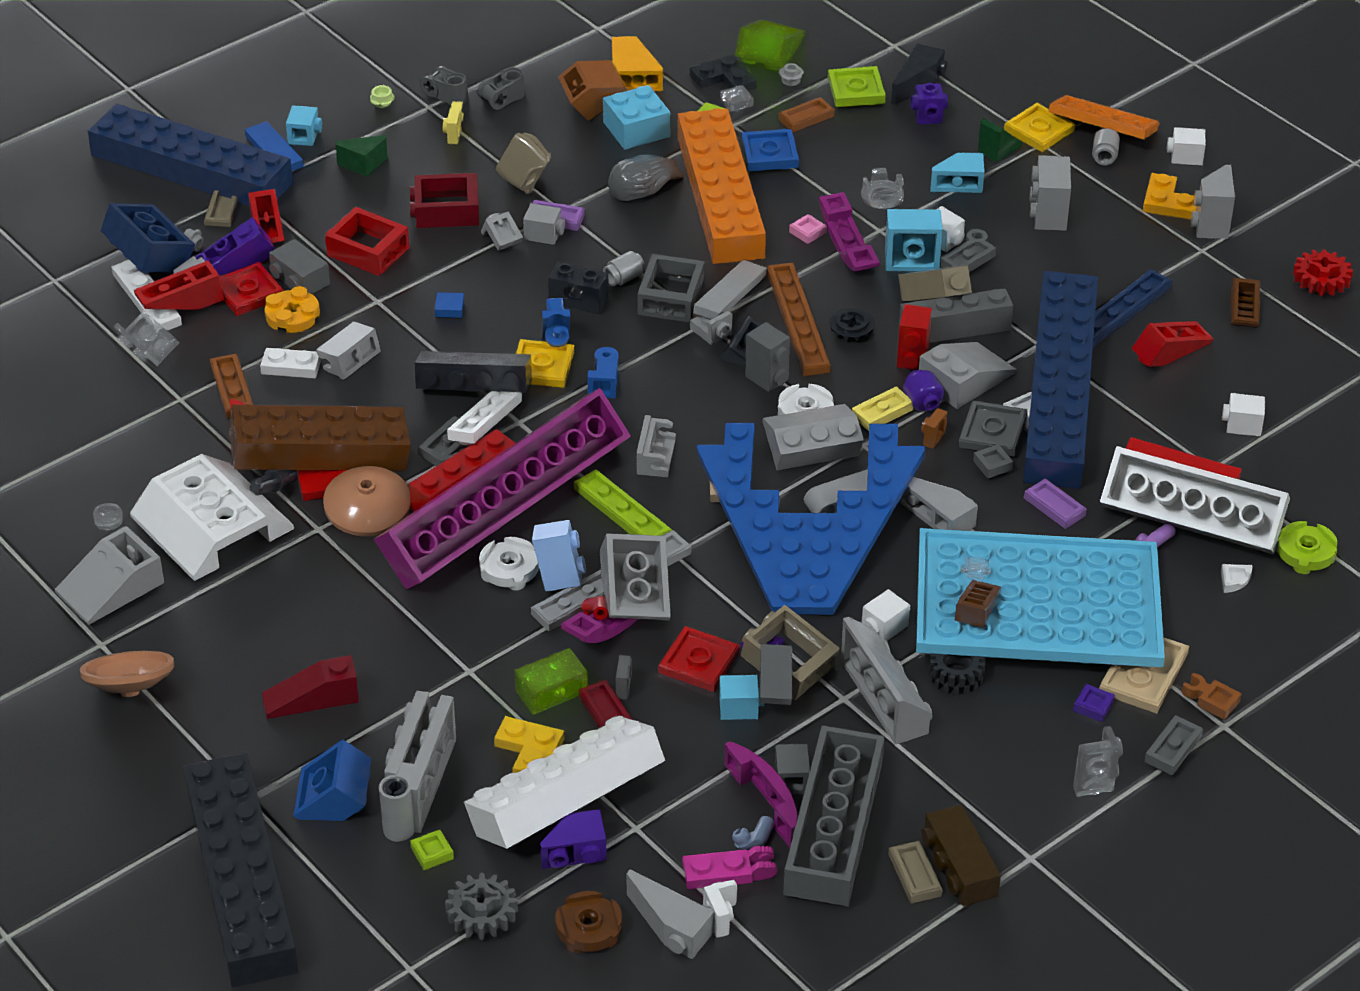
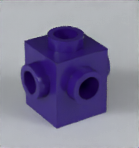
M926 83L916 85L915 95H911V110L915 112L917 124L943 123V111L948 108L947 93L943 94L941 84Z

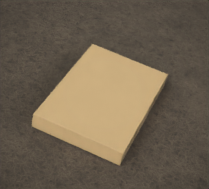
M1163 637L1164 667L1111 664L1099 689L1114 694V699L1158 713L1188 655L1189 646Z

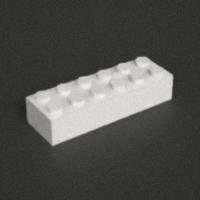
M1116 446L1100 503L1103 507L1163 524L1170 523L1177 528L1274 554L1290 496L1286 492Z
M623 716L613 717L607 720L606 725L600 729L587 731L580 735L578 741L557 747L553 751L554 754L544 759L540 758L528 763L527 768L519 773H511L502 777L501 782L497 785L476 791L473 798L464 802L476 836L507 849L664 762L665 759L654 727L624 718Z

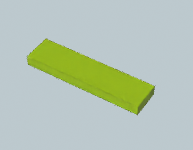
M595 469L574 482L575 491L630 535L663 536L672 531L670 527Z

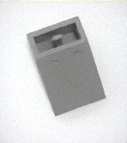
M125 526L101 539L55 588V593L89 625L163 584L161 559L132 530Z

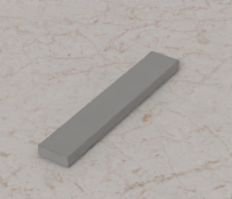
M674 530L663 535L666 537L667 567L691 554V545ZM601 570L582 579L581 586L566 588L532 606L531 615L550 632L579 612L583 613L584 610H582L581 606L586 598L605 597Z

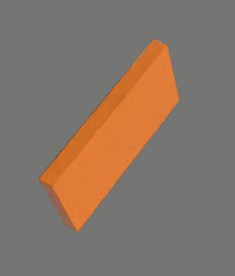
M1065 95L1050 103L1048 110L1050 113L1112 129L1141 139H1145L1158 131L1160 123L1157 120Z

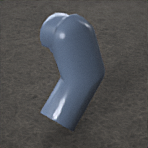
M762 816L754 831L749 832L746 828L736 829L732 835L735 847L740 850H750L754 846L765 845L775 825L774 820L768 816Z

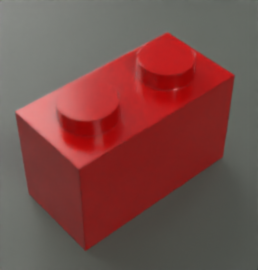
M904 305L899 325L898 368L919 370L920 356L929 351L932 308Z

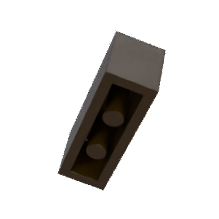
M962 804L927 813L925 816V827L921 830L922 839L925 846L932 849L936 867L939 871H943L947 877L950 893L957 896L962 907L998 897L1001 874Z

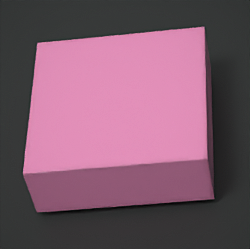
M807 214L790 224L789 232L809 244L826 234L827 226Z

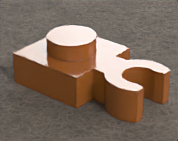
M1196 673L1191 675V685L1184 683L1182 687V694L1191 699L1198 698V707L1223 720L1240 703L1242 693L1217 680L1208 684L1201 675Z

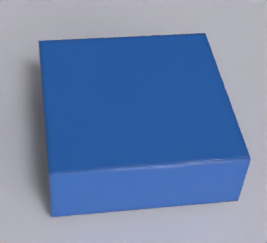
M437 292L435 317L462 318L464 293Z

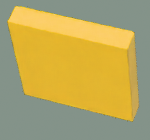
M1035 103L1004 123V130L1035 149L1044 152L1074 132L1076 124L1061 115L1048 112V108Z
M520 339L516 354H531L532 381L530 384L565 388L574 355V345L565 344L557 348L543 341Z

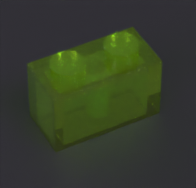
M568 648L516 669V692L534 715L578 697V689L587 687V670L572 650Z

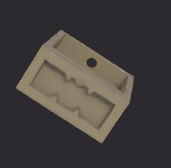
M784 605L776 612L771 611L756 629L752 627L746 632L742 639L744 644L740 656L760 671L761 644H766L781 631L812 656L798 670L792 671V698L796 700L835 667L840 648L793 610Z

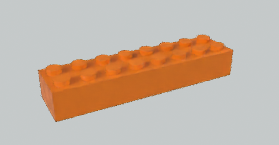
M728 108L678 113V141L713 264L765 259L766 232Z

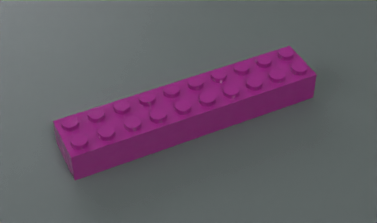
M601 388L584 396L376 537L374 541L405 589H408L430 577L631 437Z

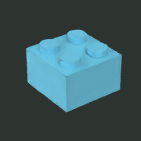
M649 85L640 86L622 93H615L603 98V123L624 150L670 137V111Z
M887 209L885 238L886 271H924L939 268L942 242L941 210Z

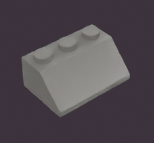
M845 404L763 418L776 470L859 456L864 441L856 414Z

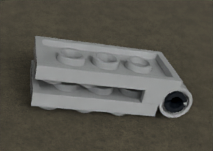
M416 691L412 703L408 702L406 705L403 726L399 725L396 730V744L394 749L390 748L388 750L386 769L384 771L385 778L379 784L383 833L389 840L396 842L405 841L414 832L421 833L456 742L454 698L452 696L441 695L437 707L433 706L430 711L429 692Z

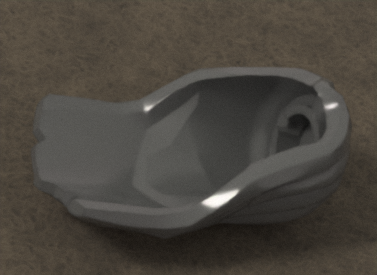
M641 154L633 159H624L615 164L608 179V188L613 197L618 200L629 201L653 195L667 181L682 179L684 175L673 159L652 154Z

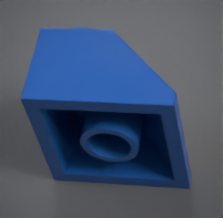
M342 739L301 768L293 817L298 820L344 821L354 813H359L367 802L366 794L371 776L370 766L372 758Z

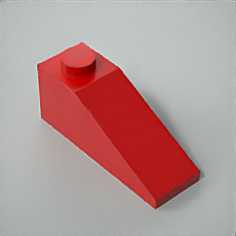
M208 260L133 290L135 296L145 309L200 310L224 300L220 276Z
M1197 321L1149 323L1132 346V350L1138 355L1139 361L1148 367L1165 366L1212 343L1214 338Z

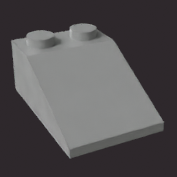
M978 342L940 344L921 355L919 370H928L934 373L944 389L943 400L956 409L1013 376L1017 370Z
M606 534L600 548L601 578L609 618L669 620L670 601L666 537Z

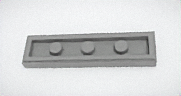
M742 260L694 304L693 313L713 319L729 311L766 276L767 268Z

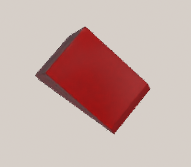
M275 189L248 193L251 218L253 217L262 227L272 243L285 241Z

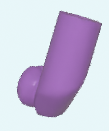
M1165 523L1149 536L1145 533L1139 534L1136 541L1157 542L1158 548L1174 536L1176 530L1174 525Z

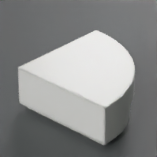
M1222 564L1221 575L1224 593L1238 591L1245 587L1251 578L1252 565Z

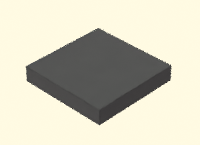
M972 401L959 438V448L980 451L999 444L1007 455L1015 456L1028 416L1027 409Z

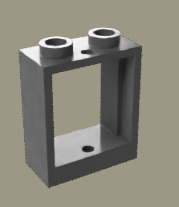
M652 254L638 291V315L690 322L694 314V304L698 302L704 284V261ZM655 278L690 283L686 294L651 289Z

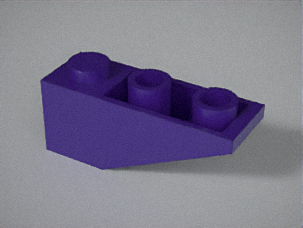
M252 217L228 235L219 239L212 246L197 254L195 258L198 260L202 257L204 261L208 260L219 275H224L257 262H263L269 257V252L275 250V247L267 233Z

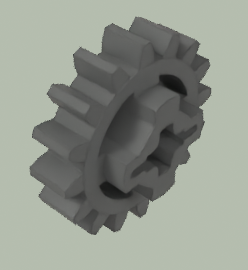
M480 873L479 879L476 880L471 875H468L467 883L464 884L457 881L455 882L456 890L448 891V900H445L448 923H454L456 932L465 929L466 937L468 938L473 933H478L479 939H483L485 933L488 932L493 937H496V930L498 928L507 931L508 922H515L516 920L515 912H518V900L516 899L515 889H509L507 880L498 883L497 875L495 874L490 880L485 879L484 873Z

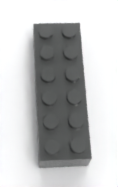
M828 726L821 727L785 866L784 895L849 906L882 767L885 736Z

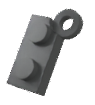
M972 229L967 232L966 243L940 258V267L968 266L970 272L995 257L996 247L987 242L988 235L985 231Z

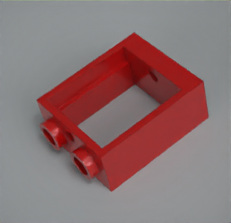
M355 207L345 215L340 222L325 234L327 256L377 276L384 273L410 248L407 226ZM358 231L381 239V241L374 248H370L352 241L350 238Z

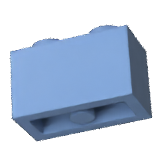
M570 520L535 525L532 542L545 591L581 586L582 574H586V563L584 556L578 555L577 548L580 547L577 530L572 531Z

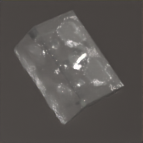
M145 311L126 329L118 323L114 326L120 333L117 338L128 349L134 346L133 352L144 363L149 359L154 365L158 366L180 343Z
M1111 726L1103 728L1102 741L1079 745L1073 784L1077 797L1097 795L1114 790L1115 778L1119 777L1118 758L1122 756L1123 749L1120 738L1115 737Z

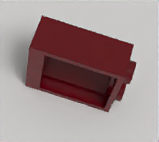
M477 173L414 175L415 186H410V217L416 218V228L479 226ZM467 196L468 201L422 203V198Z

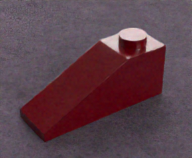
M352 656L320 660L262 692L267 719L358 703L357 676Z

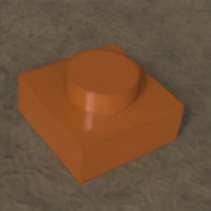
M937 408L931 417L925 418L921 428V432L924 433L923 446L934 449L946 433L947 411Z

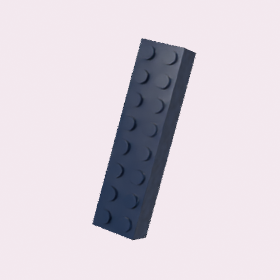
M117 103L88 130L92 156L212 195L217 190L219 195L232 199V196H236L238 203L249 207L248 193L275 189L278 200L293 184L291 158Z

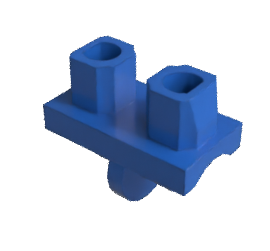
M563 298L546 299L547 311H542V340L546 339L550 346L559 348L564 346L570 338V309H564Z

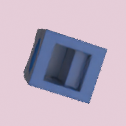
M602 347L595 351V371L588 370V394L601 388L606 398H616L619 375V354L616 349Z

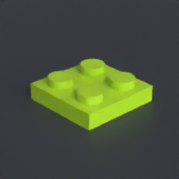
M877 66L828 70V80L836 107L885 103L886 95Z

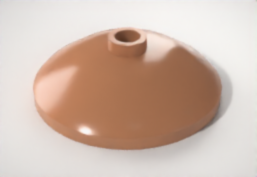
M376 466L356 467L339 474L327 486L323 498L324 511L329 521L339 530L356 536H376L384 533L406 518L411 507L410 491L406 482L396 473Z
M158 651L115 653L85 663L80 668V676L87 684L109 693H121L122 697H132L139 695L141 690L156 685L168 676L174 668V658L167 653Z

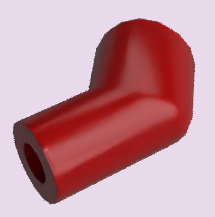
M604 596L590 597L583 601L581 608L584 610V614L589 616L593 613L594 617L598 620L607 618L608 607Z

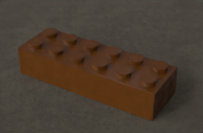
M246 404L232 405L229 436L234 469L349 470L362 466H376L390 471L407 470L411 444L403 407Z

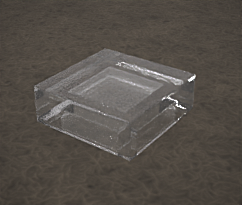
M743 85L720 91V98L730 112L753 106L754 99Z

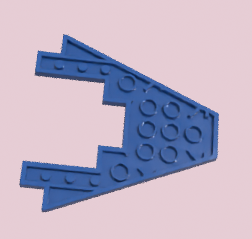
M726 423L724 445H697V455L771 611L776 612L786 605L796 614L833 615L925 457V446H898V424H869L867 491L838 490L837 513H779V490H751L754 423Z

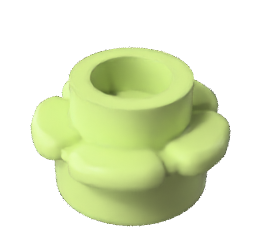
M380 85L372 89L370 99L373 105L385 108L391 104V101H394L395 96L390 87Z

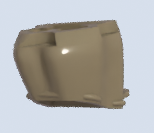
M517 133L497 164L496 171L504 180L526 192L525 194L527 195L532 192L538 178L550 161L551 153H548L534 135Z

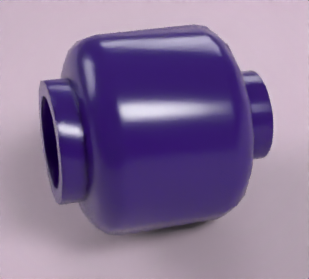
M928 370L913 371L907 376L903 385V393L909 397L913 408L917 411L936 409L944 397L942 385L934 373Z

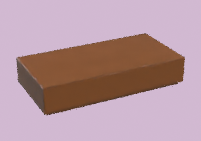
M819 97L780 112L779 121L788 129H792L793 133L833 118L835 109Z

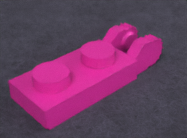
M763 845L762 847L754 846L749 851L746 849L683 856V869L687 889L704 888L717 882L735 880L736 884H746L756 880L775 877L778 871L776 864L771 862L774 859L773 848Z

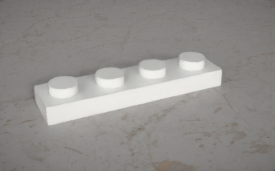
M130 260L112 266L113 276L157 334L182 325L181 316L175 309H145L135 296L134 289L154 282L149 274L138 271Z
M491 391L447 429L448 440L459 441L462 445L476 443L522 402V392Z

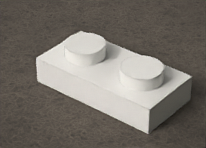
M266 348L260 365L261 374L316 378L321 358L317 355V352Z

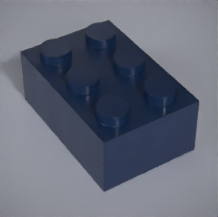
M109 203L101 232L109 239L111 244L115 245L122 252L124 257L136 266L138 271L146 274L152 272L172 274L174 269L190 259L195 244L154 204Z

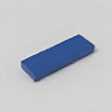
M267 121L244 129L245 137L254 147L291 158L292 171L304 167L303 159Z

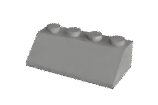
M850 617L843 618L841 663L894 744L896 745L929 734L930 720H932L931 708L918 695L915 683L909 681L904 674L901 662L899 660L896 661L892 656L887 641L882 640L875 629Z

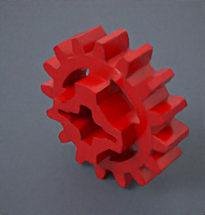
M1324 249L1320 253L1312 250L1311 255L1304 252L1302 258H1296L1293 269L1294 281L1301 282V289L1310 288L1309 293L1316 291L1319 292L1320 296H1323L1325 292H1328L1333 296L1335 290L1342 293L1344 287L1349 288L1353 275L1352 264L1345 263L1346 258L1344 256L1336 257V252L1331 253V255Z

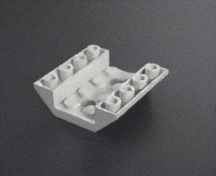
M200 454L152 478L130 512L131 517L194 581L219 568L217 551L256 530L270 542L294 529L293 524L263 495H255L254 491H250L249 486L251 484L230 463L204 454ZM189 485H193V486H197V487L190 488V487H188V486H189ZM222 516H225V517H227L228 519H219V518L222 517Z

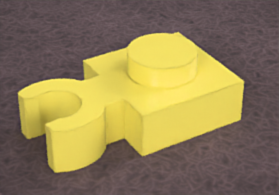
M453 101L448 118L443 119V133H447L448 144H458L461 133V121H463L464 112H462L463 102Z

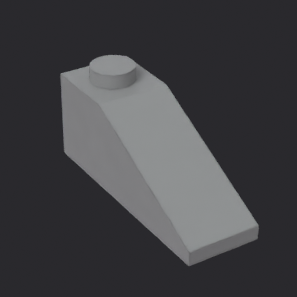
M913 477L899 500L903 506L933 529L969 531L976 527L978 505L956 489Z
M630 869L626 873L627 896L665 946L675 953L683 954L693 959L714 933V911Z

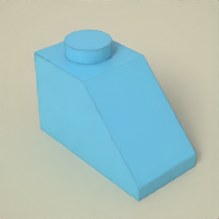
M956 153L932 167L931 192L982 193L984 181L983 153Z

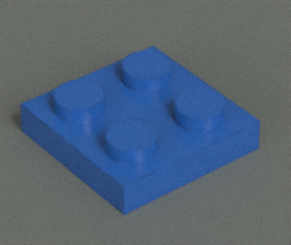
M792 129L741 132V143L748 171L799 168V157Z

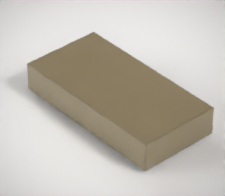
M215 190L204 219V225L230 227L238 205V198L232 196V199L220 196L219 191Z
M920 841L889 847V857L910 904L942 896V887Z

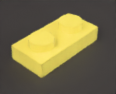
M894 387L853 407L852 411L856 414L858 422L869 431V424H886L912 411L913 404L906 394L899 388Z

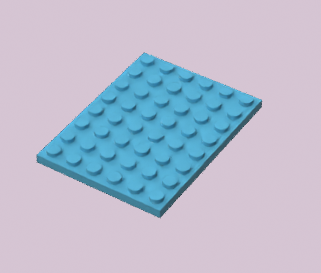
M920 528L916 652L1023 660L1164 667L1165 654L1157 542ZM972 580L1001 586V592L984 628L955 621L956 604Z

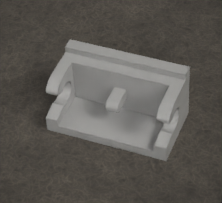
M352 322L316 349L320 358L327 359L330 364H325L323 369L344 380L381 352L375 328Z
M645 415L637 449V474L668 477L676 442V433L663 432L660 428H672V421L651 418V416Z

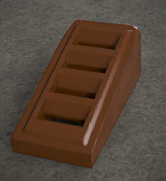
M1233 277L1230 287L1231 324L1251 327L1259 326L1260 280ZM1238 294H1239V295H1248V296H1251V297L1238 296ZM1238 301H1240V302H1249V303H1252V304L1238 303ZM1238 308H1240V309H1249V310H1252V311L1238 310ZM1238 315H1240V316H1250V317H1252V318L1238 317Z
M972 580L956 604L955 621L984 628L1001 592V586Z

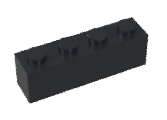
M421 351L414 362L416 389L527 392L532 381L531 354Z

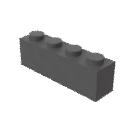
M1005 288L900 304L899 325L905 304L932 308L929 343L1011 331L1013 303Z

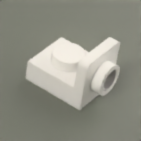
M735 880L717 882L704 887L703 906L714 911V934L716 938L729 935L730 920H733L734 917L732 906L736 905L737 884Z

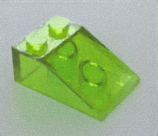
M763 19L756 20L740 28L735 56L741 57V61L745 63L756 64V62L764 63V67L767 69L779 70V68L789 63L803 40L806 31Z

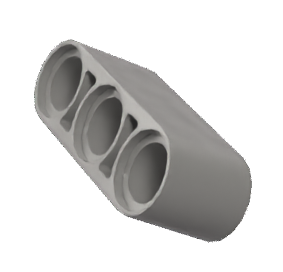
M868 469L811 488L804 496V503L811 513H837L838 490L867 491Z

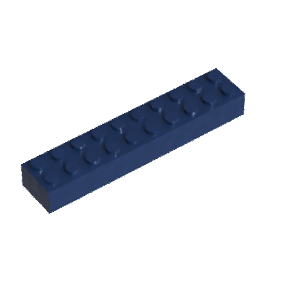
M1043 271L1023 483L1037 484L1046 478L1058 487L1081 488L1098 276Z

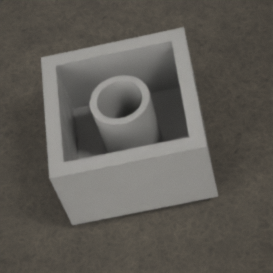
M1038 155L1037 166H1032L1033 185L1030 187L1029 202L1034 203L1030 204V218L1035 219V229L1066 231L1071 194L1070 157Z

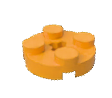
M297 286L292 290L270 294L266 297V321L275 330H278V327L286 328L287 333L305 331L315 324V319L320 316L317 298L308 293L305 287Z

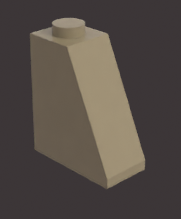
M949 266L898 275L902 301L972 293L968 266Z

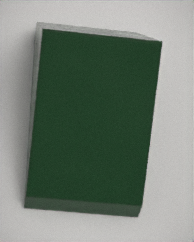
M982 118L979 130L978 152L998 162L1021 147L1023 142Z
M386 134L335 141L337 165L366 177L388 158Z

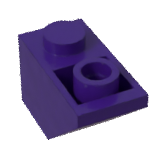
M600 809L570 813L559 822L540 843L542 869L560 868L568 865L606 860V836Z

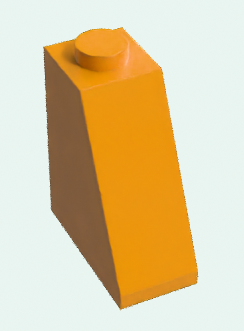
M637 36L612 37V62L621 76L627 91L647 85L653 91H663V67Z

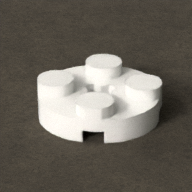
M799 384L792 385L782 391L779 396L778 415L834 406L832 394L827 389L815 384H808V388H799Z
M505 537L504 542L495 544L494 540L482 549L479 556L482 579L497 586L509 587L512 590L523 589L526 582L532 580L539 570L534 546L522 538ZM510 560H514V563L512 564H505L508 563Z

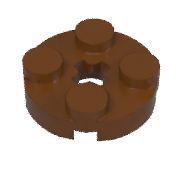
M596 891L574 893L567 897L565 904L560 910L558 907L556 911V932L560 940L566 944L567 950L573 953L581 951L592 952L606 947H613L617 944L618 936L622 929L621 909L612 898L611 902L608 899L602 898V893ZM584 918H590L595 923L591 925L583 924Z

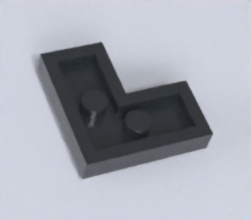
M734 54L690 67V76L700 88L724 82L734 95L757 88V80Z

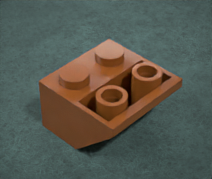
M611 60L577 61L558 76L570 103L588 121L603 111L604 97L627 91L621 76Z

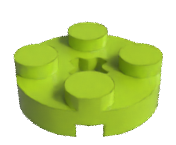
M1297 521L1286 525L1281 530L1276 551L1282 560L1294 567L1297 573L1308 574L1311 570L1324 569L1334 563L1337 554V538L1331 530L1323 525L1317 524V527L1307 526V521Z

